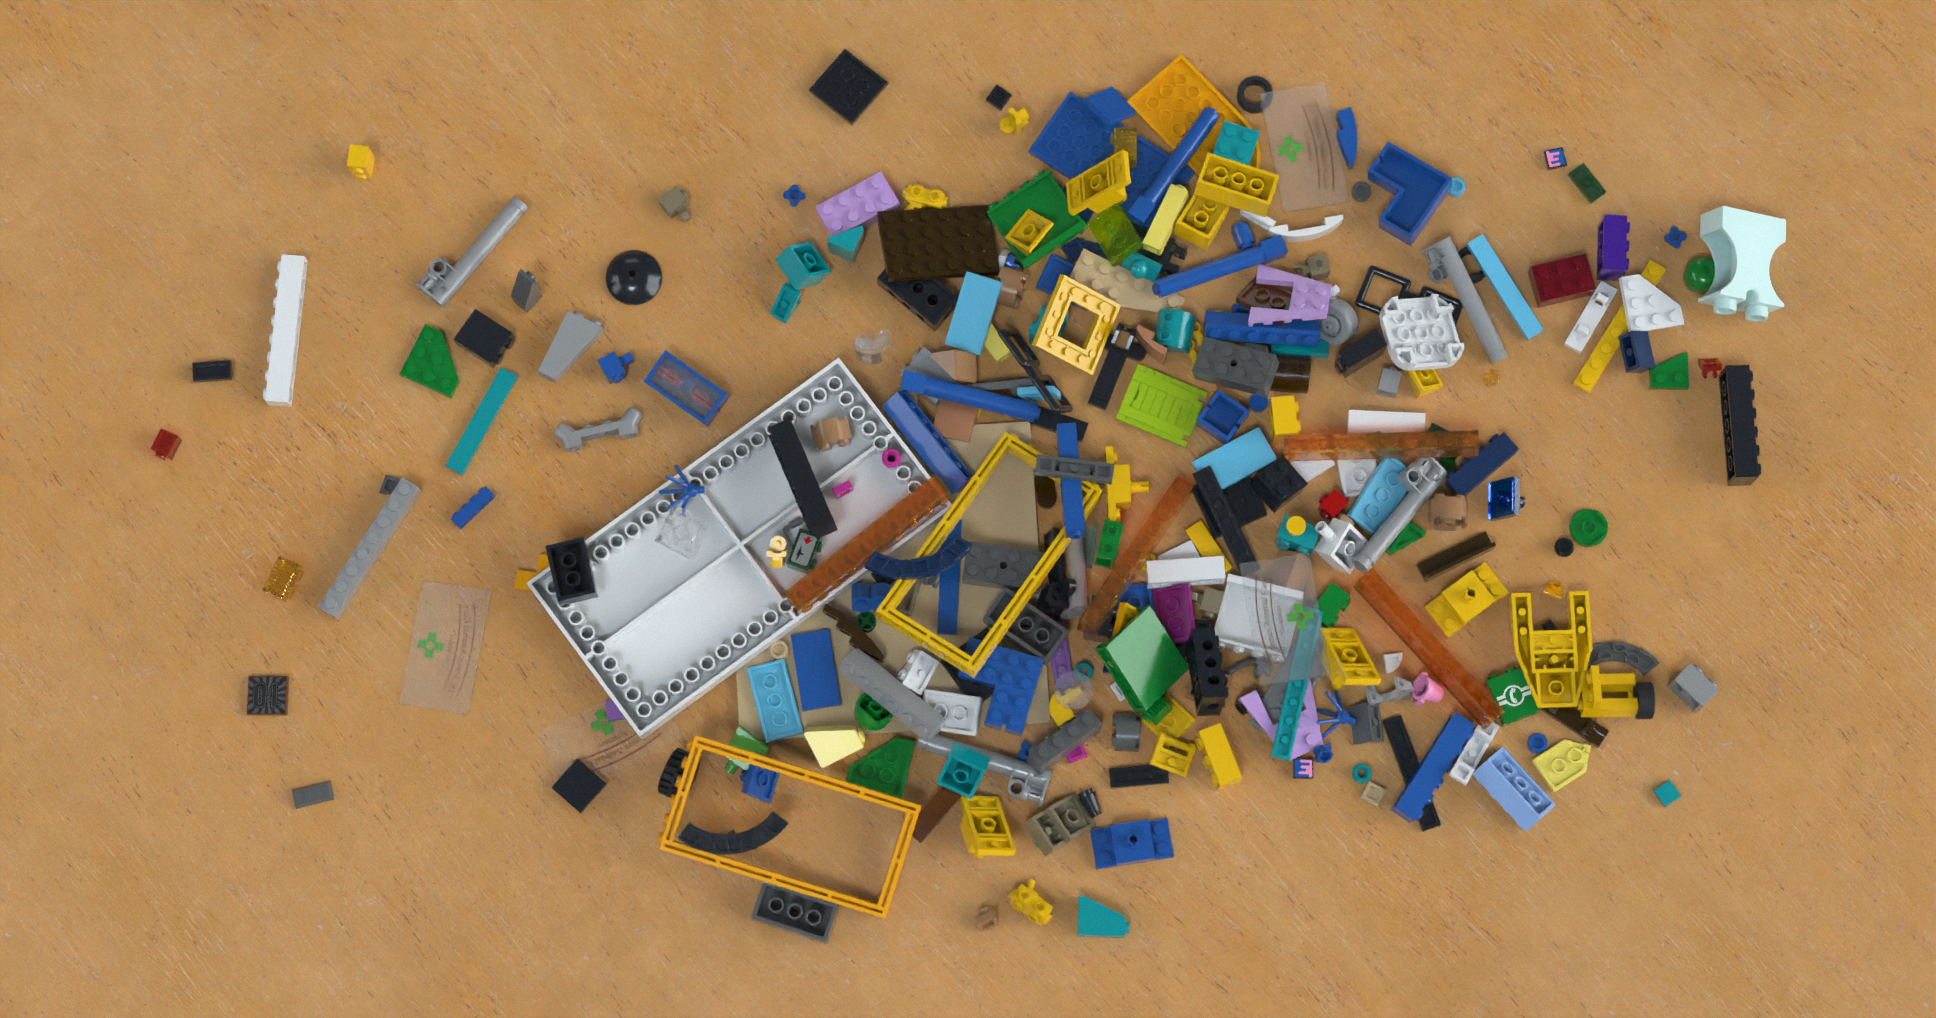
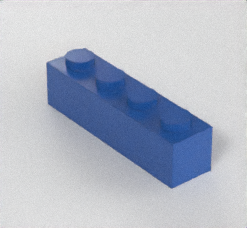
M486 486L482 487L476 496H472L469 502L460 508L459 512H455L452 515V522L461 530L495 498V495Z

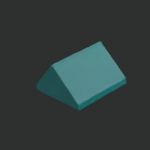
M863 226L828 237L829 253L854 263L865 240Z

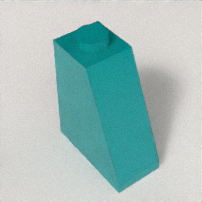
M1079 895L1077 937L1125 938V933H1129V922H1126V916L1083 895Z

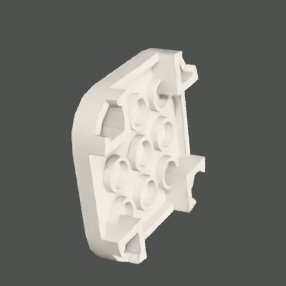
M1431 294L1430 297L1398 299V296L1392 297L1383 306L1379 314L1380 324L1385 342L1387 343L1389 356L1397 367L1408 371L1448 368L1460 359L1465 348L1464 343L1459 341L1451 313L1454 310L1452 304H1448L1445 300L1439 298V294Z

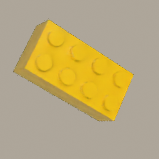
M1207 153L1194 194L1266 218L1280 176L1212 153Z

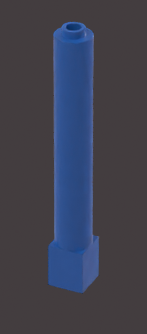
M1211 107L1203 108L1142 195L1140 194L1130 208L1127 215L1128 219L1142 228L1145 226L1155 212L1157 205L1167 193L1170 185L1174 183L1219 120L1216 110Z
M1281 235L1261 241L1259 245L1156 279L1152 285V290L1155 296L1158 295L1159 298L1262 263L1265 265L1285 258L1288 251Z
M907 370L903 372L899 388L1029 422H1034L1035 419L1038 420L1041 411L1036 403Z

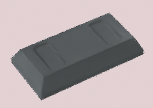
M330 781L292 790L296 809L334 800Z

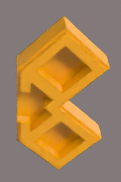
M539 554L536 572L517 570L514 589L532 592L527 582L550 566L548 556Z

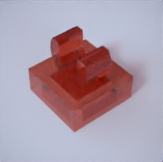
M1698 359V367L1702 370L1703 378L1707 379L1709 371H1712V376L1717 378V371L1722 369V363L1719 359Z

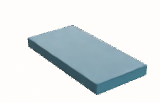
M966 271L945 345L977 355L982 354L1003 282Z
M1257 427L1193 461L1192 465L1196 472L1210 465L1223 490L1269 466L1277 460V457L1262 431Z
M1386 453L1348 512L1347 516L1372 536L1405 496L1407 490L1399 483L1398 475L1407 466L1390 453ZM1409 473L1408 477H1409V479H1410V481H1411V480H1412V477H1411V475H1410V473Z
M784 658L746 668L765 742L770 743L804 734Z

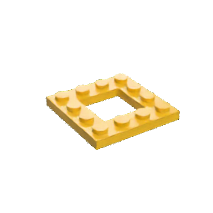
M1060 274L1032 345L1089 375H1093L1121 305ZM1071 302L1095 314L1082 348L1057 336Z

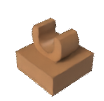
M986 906L978 908L980 915L975 918L980 932L998 926L994 910L988 912Z

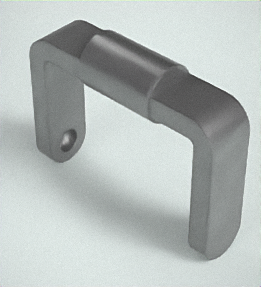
M803 517L789 522L790 524L783 528V532L791 547H794L787 531L803 524Z

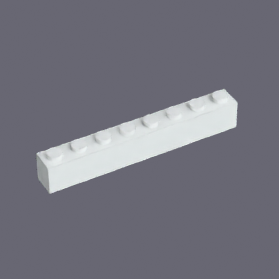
M281 255V260L278 261L277 265L278 272L280 273L279 279H276L275 288L278 291L277 297H274L273 300L275 315H272L271 318L273 333H270L269 336L271 351H268L267 354L269 370L265 372L267 388L263 390V399H265L269 406L292 407L308 263L305 256Z

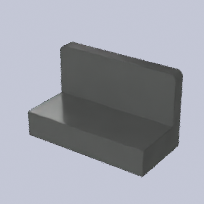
M1366 702L1350 706V716L1356 718L1355 725H1351L1354 745L1367 742H1384L1379 703L1369 705Z

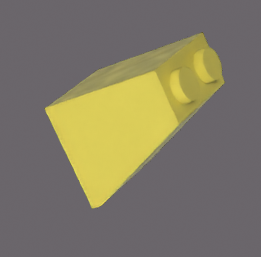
M856 724L808 726L804 731V735L821 768L864 748V741H866L863 730L861 728L858 729Z

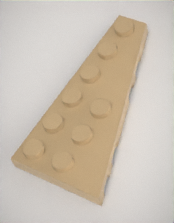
M1083 249L1069 277L1121 305V309L1128 308L1135 311H1148L1158 314V311L1161 309L1180 310L1185 298L1175 293L1159 298L1158 295L1155 296L1152 290L1153 282L1145 278H1134L1129 270L1086 249Z

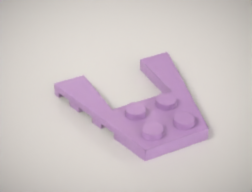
M1264 265L1258 266L1256 284L1291 286L1293 290L1289 310L1251 307L1248 326H1253L1254 323L1269 325L1274 321L1283 320L1284 323L1292 322L1293 319H1302V321L1327 319L1332 292L1331 284Z
M1310 675L1303 701L1305 710L1301 711L1290 760L1323 745L1320 726L1316 724L1318 716ZM1257 690L1238 698V701L1244 705L1250 716L1256 720L1260 728L1269 736L1273 743L1278 723L1272 724Z

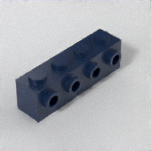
M1505 432L1501 435L1495 434L1489 440V445L1486 447L1482 445L1474 452L1476 456L1472 459L1468 457L1460 464L1461 468L1457 472L1452 470L1446 476L1447 480L1444 485L1453 495H1468L1518 452L1519 448Z

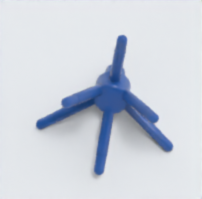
M675 465L674 467L683 482L669 475H666V478L683 486V489L659 490V493H683L684 496L667 507L670 510L684 501L677 514L680 517L690 497H695L696 494H704L705 488L704 486L690 484L678 465Z
M1335 690L1336 700L1328 691L1325 692L1336 707V713L1316 708L1317 713L1334 717L1332 719L1316 721V724L1334 723L1322 735V740L1339 724L1345 725L1348 723L1355 725L1356 718L1349 716V712L1343 710L1338 690Z

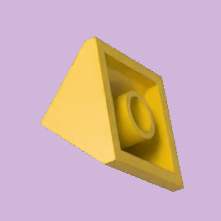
M1027 209L1005 236V239L1024 255L1028 256L1054 224Z
M1401 369L1417 399L1443 387L1435 369L1415 371Z

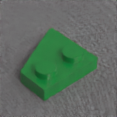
M1683 353L1649 370V390L1689 389L1688 353Z
M1409 522L1385 552L1391 556L1423 538L1427 532Z

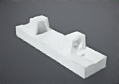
M1601 280L1564 343L1566 347L1579 354L1582 352L1618 289ZM1597 300L1601 302L1603 306L1597 304L1595 301Z

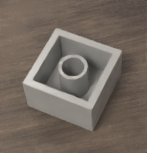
M1690 663L1667 687L1697 713L1719 690L1716 688L1717 684L1710 678L1707 679L1698 666Z

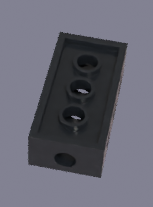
M886 268L877 277V284L934 331L955 310L958 296L937 279L888 282ZM916 289L923 290L921 293L914 292V290ZM934 300L937 304L930 305L928 302Z
M1214 628L1191 629L1185 647L1197 716L1220 715L1222 708L1225 707V699L1228 698V687L1224 685L1225 670L1221 668L1222 653L1218 652L1219 636L1215 635Z

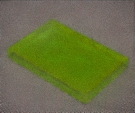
M1119 202L1088 223L1113 267L1144 246Z

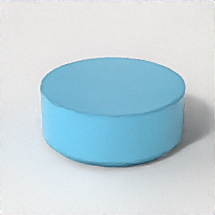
M1458 177L1452 178V188L1448 194L1452 197L1461 196L1466 188L1465 182Z

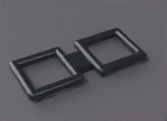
M1375 266L1368 268L1355 300L1357 307L1377 315L1380 314L1382 308L1364 301L1375 274L1402 285L1398 299L1427 297V295L1439 294V298L1455 306L1452 317L1456 327L1463 309L1459 299L1426 286L1421 289L1418 296L1408 292L1411 286L1410 280Z
M1000 329L998 331L999 337L1020 366L1024 368L1053 412H1072L1073 407L1050 375H1043L1038 368L1040 361L1019 332L1013 329ZM1010 337L1014 338L1029 360H1025ZM1042 382H1045L1048 386H1055L1061 392V400H1058L1061 405L1056 403Z

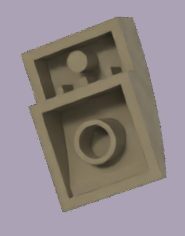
M1075 793L1049 806L1024 823L1045 857L1096 826Z

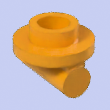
M1556 581L1548 582L1542 594L1561 601L1564 588Z

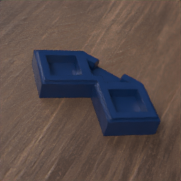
M1076 238L1061 246L1062 251L1071 263L1079 259L1083 249L1113 262L1105 246L1097 242L1093 243L1085 239Z

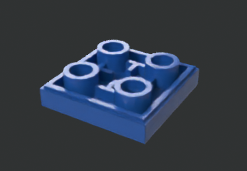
M1113 87L1090 95L1084 101L1091 111L1107 126L1128 119L1136 113L1134 108Z

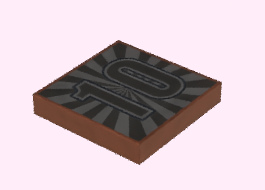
M249 676L247 715L287 716L289 677Z

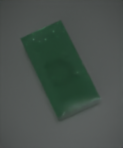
M1584 163L1568 174L1569 178L1590 204L1606 194V190Z

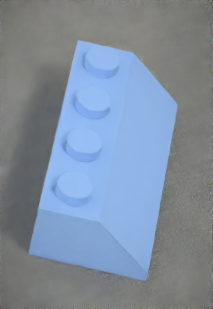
M1504 747L1500 748L1473 772L1476 780L1486 788L1491 797L1498 801L1504 811L1525 832L1556 805Z

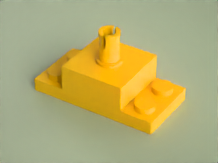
M1121 150L1066 182L1069 214L1074 216L1087 208L1098 214L1116 203L1122 204V201H1126L1127 193L1125 186L1131 183L1127 151Z
M1106 446L1104 463L1114 464L1112 485L1105 484L1107 520L1119 522L1120 511L1130 510L1132 493H1149V481L1131 482L1129 464L1117 465V452H1113V446Z
M1484 562L1444 590L1440 596L1427 604L1424 610L1448 639L1509 592L1486 562Z
M1320 628L1318 636L1324 647L1319 659L1332 682L1333 688L1341 690L1344 685L1380 684L1381 677L1354 628Z
M961 795L959 802L964 815L960 828L968 853H973L972 855L979 859L985 855L1014 856L1016 849L999 797L973 796L972 799Z

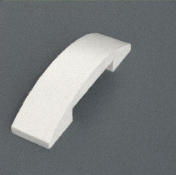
M1343 215L1324 218L1322 226L1289 231L1287 224L1269 227L1267 235L1270 238L1281 235L1283 241L1286 242L1313 240L1327 235L1342 224Z
M1483 716L1475 728L1473 736L1466 743L1463 752L1455 762L1449 776L1466 786L1500 726Z

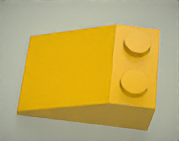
M1194 194L1176 221L1173 234L1207 251L1232 206Z

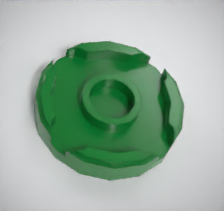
M1583 509L1577 512L1569 524V533L1572 539L1578 545L1584 547H1594L1600 544L1605 539L1608 531V522L1605 517L1594 509Z

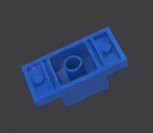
M1167 818L1152 821L1146 819L1114 824L1108 828L1090 830L1096 870L1174 858Z

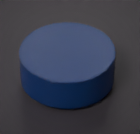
M1255 394L1250 397L1249 407L1253 412L1260 413L1267 408L1268 399L1266 397Z
M1535 733L1528 738L1527 747L1532 753H1541L1547 747V739L1544 735Z

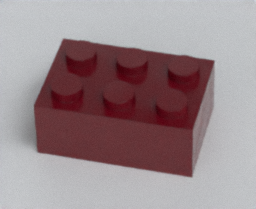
M1586 253L1531 266L1528 271L1538 308L1591 296L1596 290Z

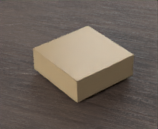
M1369 781L1360 799L1377 808L1386 789Z

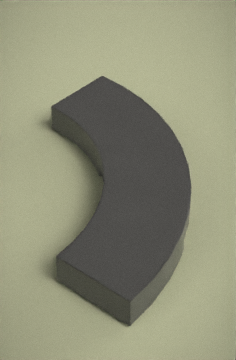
M1612 641L1592 645L1593 649L1587 668L1590 669L1591 666L1604 662H1621L1634 667L1644 676L1656 667L1659 662L1642 648L1625 642Z

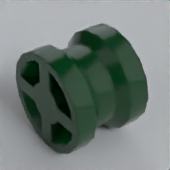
M869 611L861 612L857 617V625L865 633L872 632L876 627L875 616Z

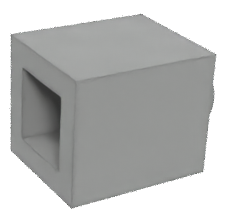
M1394 367L1383 368L1376 394L1395 398L1402 372H1399Z

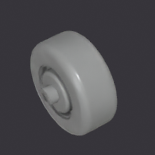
M1340 299L1330 300L1327 319H1319V339L1329 342L1330 346H1340L1355 336L1358 330V318L1354 309L1348 303Z

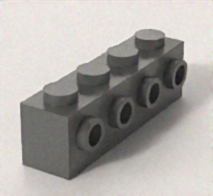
M1090 709L1085 712H1079L1070 723L1065 722L1055 734L1052 732L1047 735L1044 742L1033 745L1029 749L1027 761L1041 775L1098 734L1102 722Z

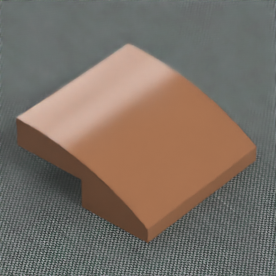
M1138 324L1135 334L1136 340L1146 349L1147 354L1163 364L1167 358L1168 348L1153 341L1155 333Z
M941 400L934 421V427L944 438L969 443L979 409Z

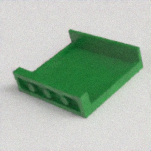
M1050 170L1039 172L1035 175L1036 179L1031 182H1024L1019 186L1020 189L1015 193L1013 191L1009 192L1003 197V201L1000 203L994 202L988 207L989 210L986 211L1024 270L1087 229V224L1081 219L1079 214L1073 216L1068 213L1067 197L1051 175ZM1027 209L1054 224L1028 256L1024 255L1005 239V236Z
M1150 606L1138 607L1136 609L1138 614L1107 643L1099 644L1095 648V651L1135 712L1147 710L1189 670L1184 657L1181 656L1175 643L1170 639L1165 627L1160 623L1155 611Z

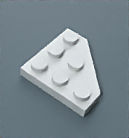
M1637 274L1618 278L1629 332L1650 331L1684 325L1681 305L1642 276Z

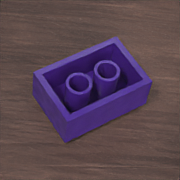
M1604 214L1598 225L1596 280L1619 281L1618 278L1625 275V271L1629 268V259L1626 258V252L1629 251L1630 242L1627 240V234L1630 232V222H1627V216Z

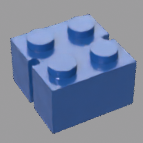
M1218 389L1208 403V407L1206 406L1197 418L1195 425L1225 445L1232 440L1237 429L1239 430L1247 419L1250 411Z

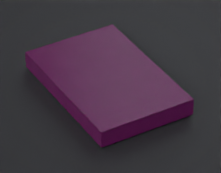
M1190 583L1152 590L1154 611L1160 623L1165 627L1170 639L1175 644L1187 642L1191 629H1195Z

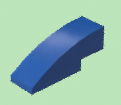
M1349 107L1336 113L1335 119L1340 130L1336 132L1335 138L1347 168L1351 170L1357 153V127L1352 108Z

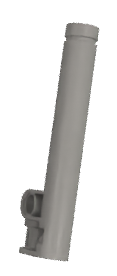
M514 196L509 201L510 203L502 209L453 267L445 260L436 258L430 263V268L425 272L426 275L419 283L415 282L414 285L443 308L520 219L522 214L527 211L528 207ZM438 266H444L441 272L435 271Z
M1451 237L1445 238L1420 251L1421 254H1425L1429 262V278L1433 283L1438 284L1450 279L1486 355L1489 356L1490 363L1493 364L1508 357Z
M1420 450L1418 452L1419 457L1399 473V483L1409 493L1352 560L1353 565L1361 572L1367 573L1446 479L1447 471L1428 452ZM1409 473H1410V475H1411V477H1412V480H1411V481H1410V479H1409V477H1408Z
M1083 537L1072 539L1065 549L1067 575L1065 577L1075 579L1076 590L1068 597L1069 609H1063V612H1061L1060 618L1064 620L1076 619L1089 610Z
M938 734L928 742L924 741L921 737L919 738L918 749H925L928 752L948 757L955 742L989 757L990 761L986 770L1010 777L1007 792L1011 798L1038 803L1039 807H1042L1053 770L1048 769L1039 775L1028 762ZM1019 785L1022 791L1014 794L1011 791V787Z

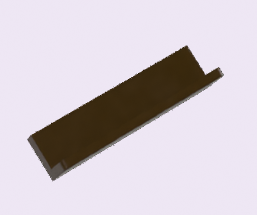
M1483 532L1416 566L1426 583L1492 551L1496 544L1495 542L1491 543L1487 533Z

